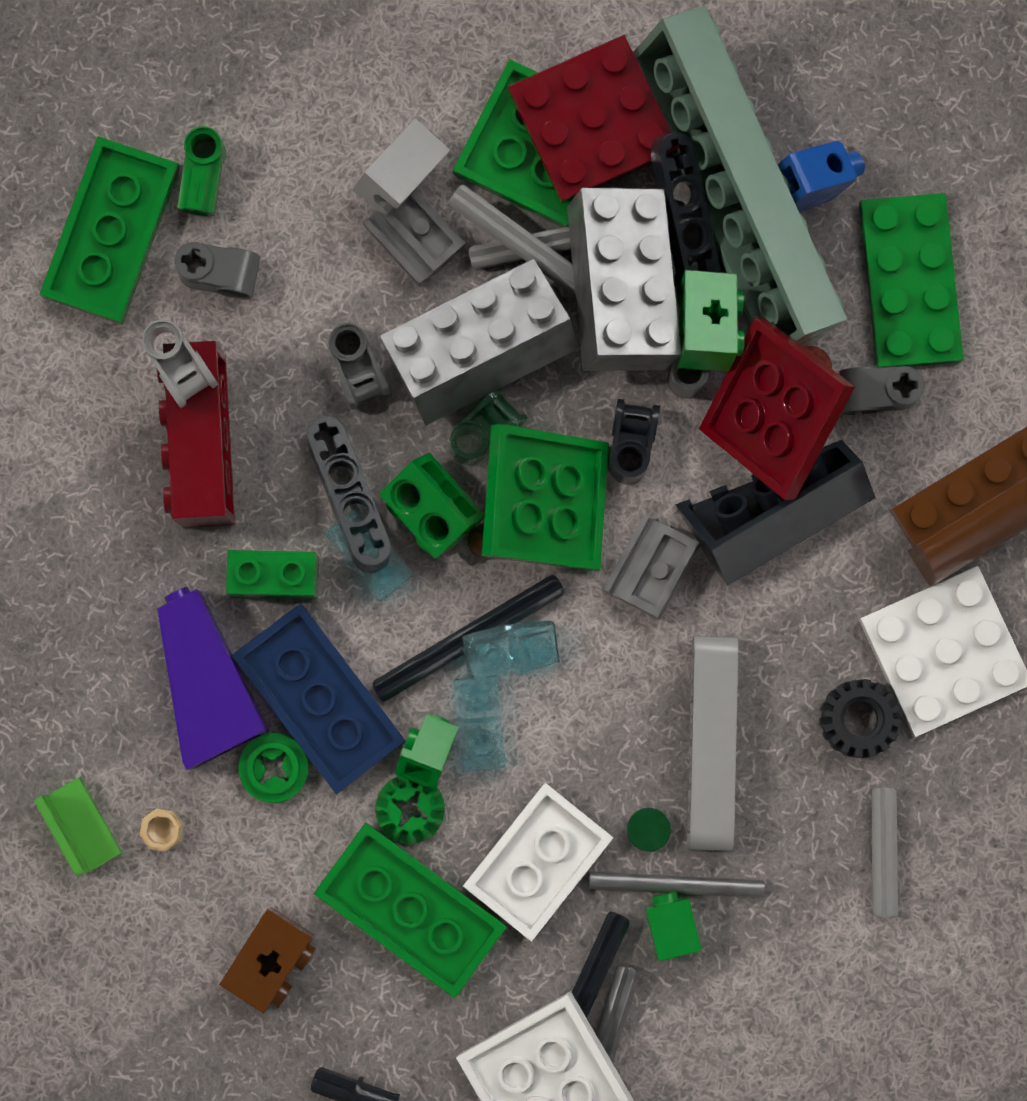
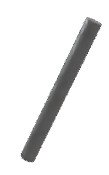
M589 872V889L658 893L677 891L678 894L764 897V880Z

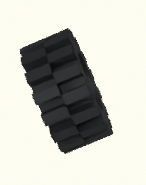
M855 679L838 685L826 696L827 699L820 708L822 713L821 718H819V725H822L824 739L829 741L830 746L835 751L843 753L842 755L848 757L867 758L877 756L880 752H885L890 748L891 742L896 741L899 735L897 730L902 725V720L899 719L898 713L901 712L900 705H896L894 701L896 697L891 691H886L884 685L879 682H871L868 679ZM854 702L867 703L875 711L876 724L874 729L867 735H854L848 731L844 724V713L847 707Z

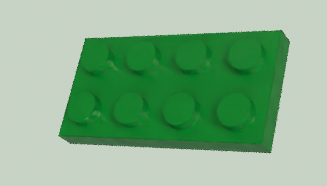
M97 136L39 295L44 299L123 325L180 169L179 164Z
M946 193L861 200L859 207L876 368L913 367L962 362L964 357Z
M367 822L364 823L313 893L454 999L507 927V925Z

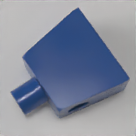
M838 140L791 153L778 164L782 175L789 182L790 193L799 213L833 200L854 183L858 176L863 175L865 171L864 160L860 153L857 151L847 153L843 143Z

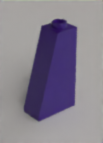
M184 587L167 595L164 598L167 604L157 608L182 762L186 770H193L270 730L236 661L231 656L232 653L202 592L197 589L190 592L188 587Z

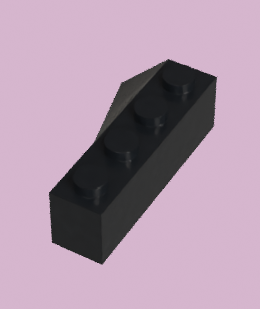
M839 440L822 448L795 500H784L752 474V482L728 490L726 485L710 491L711 498L693 505L690 499L675 505L696 541L700 543V547L708 561L728 586L876 497L863 462L843 440Z

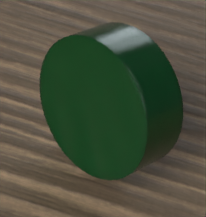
M655 808L637 810L631 815L627 823L626 830L630 842L642 851L652 852L659 850L667 843L671 834L668 818L664 813Z

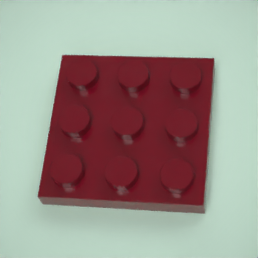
M625 34L508 86L510 97L561 205L573 200L581 188H600L651 165V147L654 140L664 133H671ZM671 146L670 149L666 150V156L669 157L678 153L679 147Z
M755 318L744 338L742 356H736L699 430L784 500H795L855 386L767 319Z

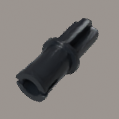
M319 1067L316 1070L311 1083V1091L313 1093L335 1101H398L400 1097L398 1093L395 1094L363 1082L364 1077L362 1076L359 1077V1080L324 1067Z

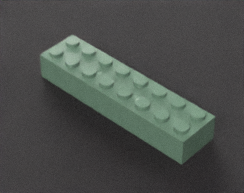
M703 6L662 18L633 53L670 131L686 134L693 142L718 254L726 272L737 274V291H743L744 293L743 310L750 325L755 318L767 319L802 347L806 348L847 320L843 302L834 291L826 273L825 262L815 249L808 233L807 222L797 209L790 193L789 182L782 175L773 155L771 142L764 136L755 116L754 105L746 96L738 78L737 67L733 60L729 58L720 38L719 27L712 20L707 7ZM681 169L683 175H685V170Z

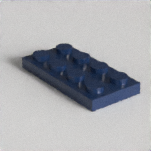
M302 603L298 604L231 655L335 794L340 793L406 742Z

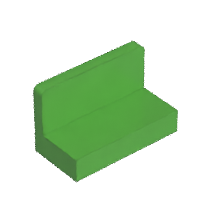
M81 777L76 778L49 795H41L34 799L37 808L77 877L90 873L123 853Z

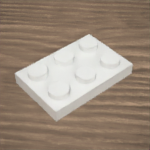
M544 783L463 887L532 942L613 837L549 785Z

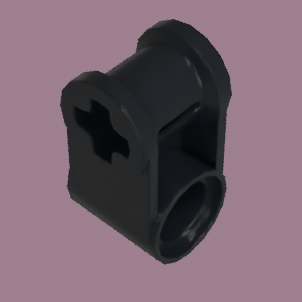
M617 399L611 434L613 441L609 459V471L617 482L630 485L639 482L644 477L650 462L652 443L655 441L660 405L654 404L651 408L625 404L624 399ZM624 453L634 454L639 459L641 467L636 471L627 472L619 467L617 458Z

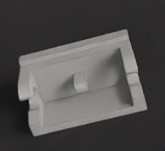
M414 119L364 172L352 191L358 196L361 195L379 212L387 215L392 210L391 206L397 209L448 154L450 149L418 120Z

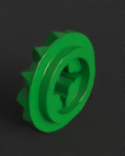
M279 733L264 734L253 739L243 750L238 766L239 777L246 791L254 798L267 803H279L295 796L301 791L309 774L307 755L294 739ZM285 752L287 755L283 759L284 762L281 768L289 778L288 781L284 778L273 776L262 784L261 781L265 777L264 774L267 768L258 757L261 755L264 758L275 760Z
M397 776L385 784L379 792L375 813L380 828L391 839L405 844H415L429 839L437 832L444 819L445 803L438 787L434 790ZM419 791L417 807L422 810L423 814L428 816L427 819L412 816L409 821L405 822L403 827L400 826L403 811L398 808L397 804L392 802L393 799L408 802Z

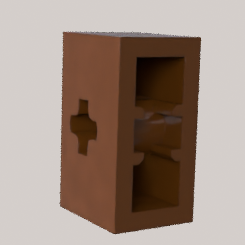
M273 907L268 908L219 985L263 1014L269 1009L270 1005L278 1009L292 988V985L286 982L295 967L302 971L316 950L314 946L310 945L315 934ZM275 951L280 954L277 963L282 968L281 970L274 968L268 973L263 970L266 962L261 958V955L268 956Z

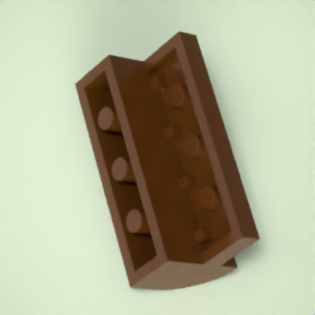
M1027 427L889 510L911 544L912 548L907 550L929 587L939 583L1027 529Z

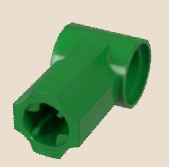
M198 126L192 129L184 140V150L186 153L177 209L189 214L215 216L222 164L226 158V148L221 137L213 128ZM209 140L216 144L215 153L211 157L201 159L195 156L196 146L200 142Z

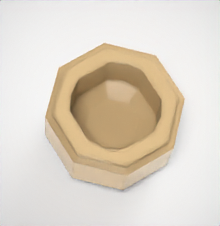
M158 808L142 818L140 837L149 849L166 852L182 841L185 824L175 811Z

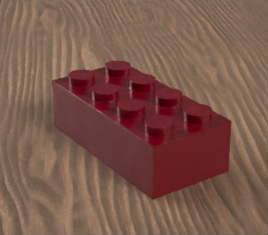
M216 341L189 342L193 350L199 353L219 385L214 388L207 386L187 399V405L180 408L164 384L166 400H159V420L161 426H166L168 443L161 444V461L163 470H168L170 475V487H164L163 489L165 513H171L172 519L183 528L235 525L226 355ZM175 343L163 344V353L171 351ZM157 370L158 382H159V383H163V381L161 380V378H160V376H159L160 373H159V371Z

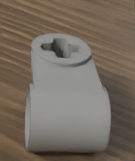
M156 320L145 328L142 334L143 347L159 371L161 380L180 408L187 405V399L207 386L214 388L219 385L199 353L193 350L184 334L173 322ZM164 332L175 334L176 343L171 351L158 353L154 350V341L159 334Z

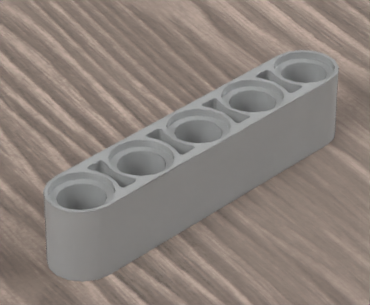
M693 636L692 653H694V660H691V696H693V703H690V739H692V746H689V783H691V790H688V826H690V833H687L688 850L732 851L735 827L737 637Z

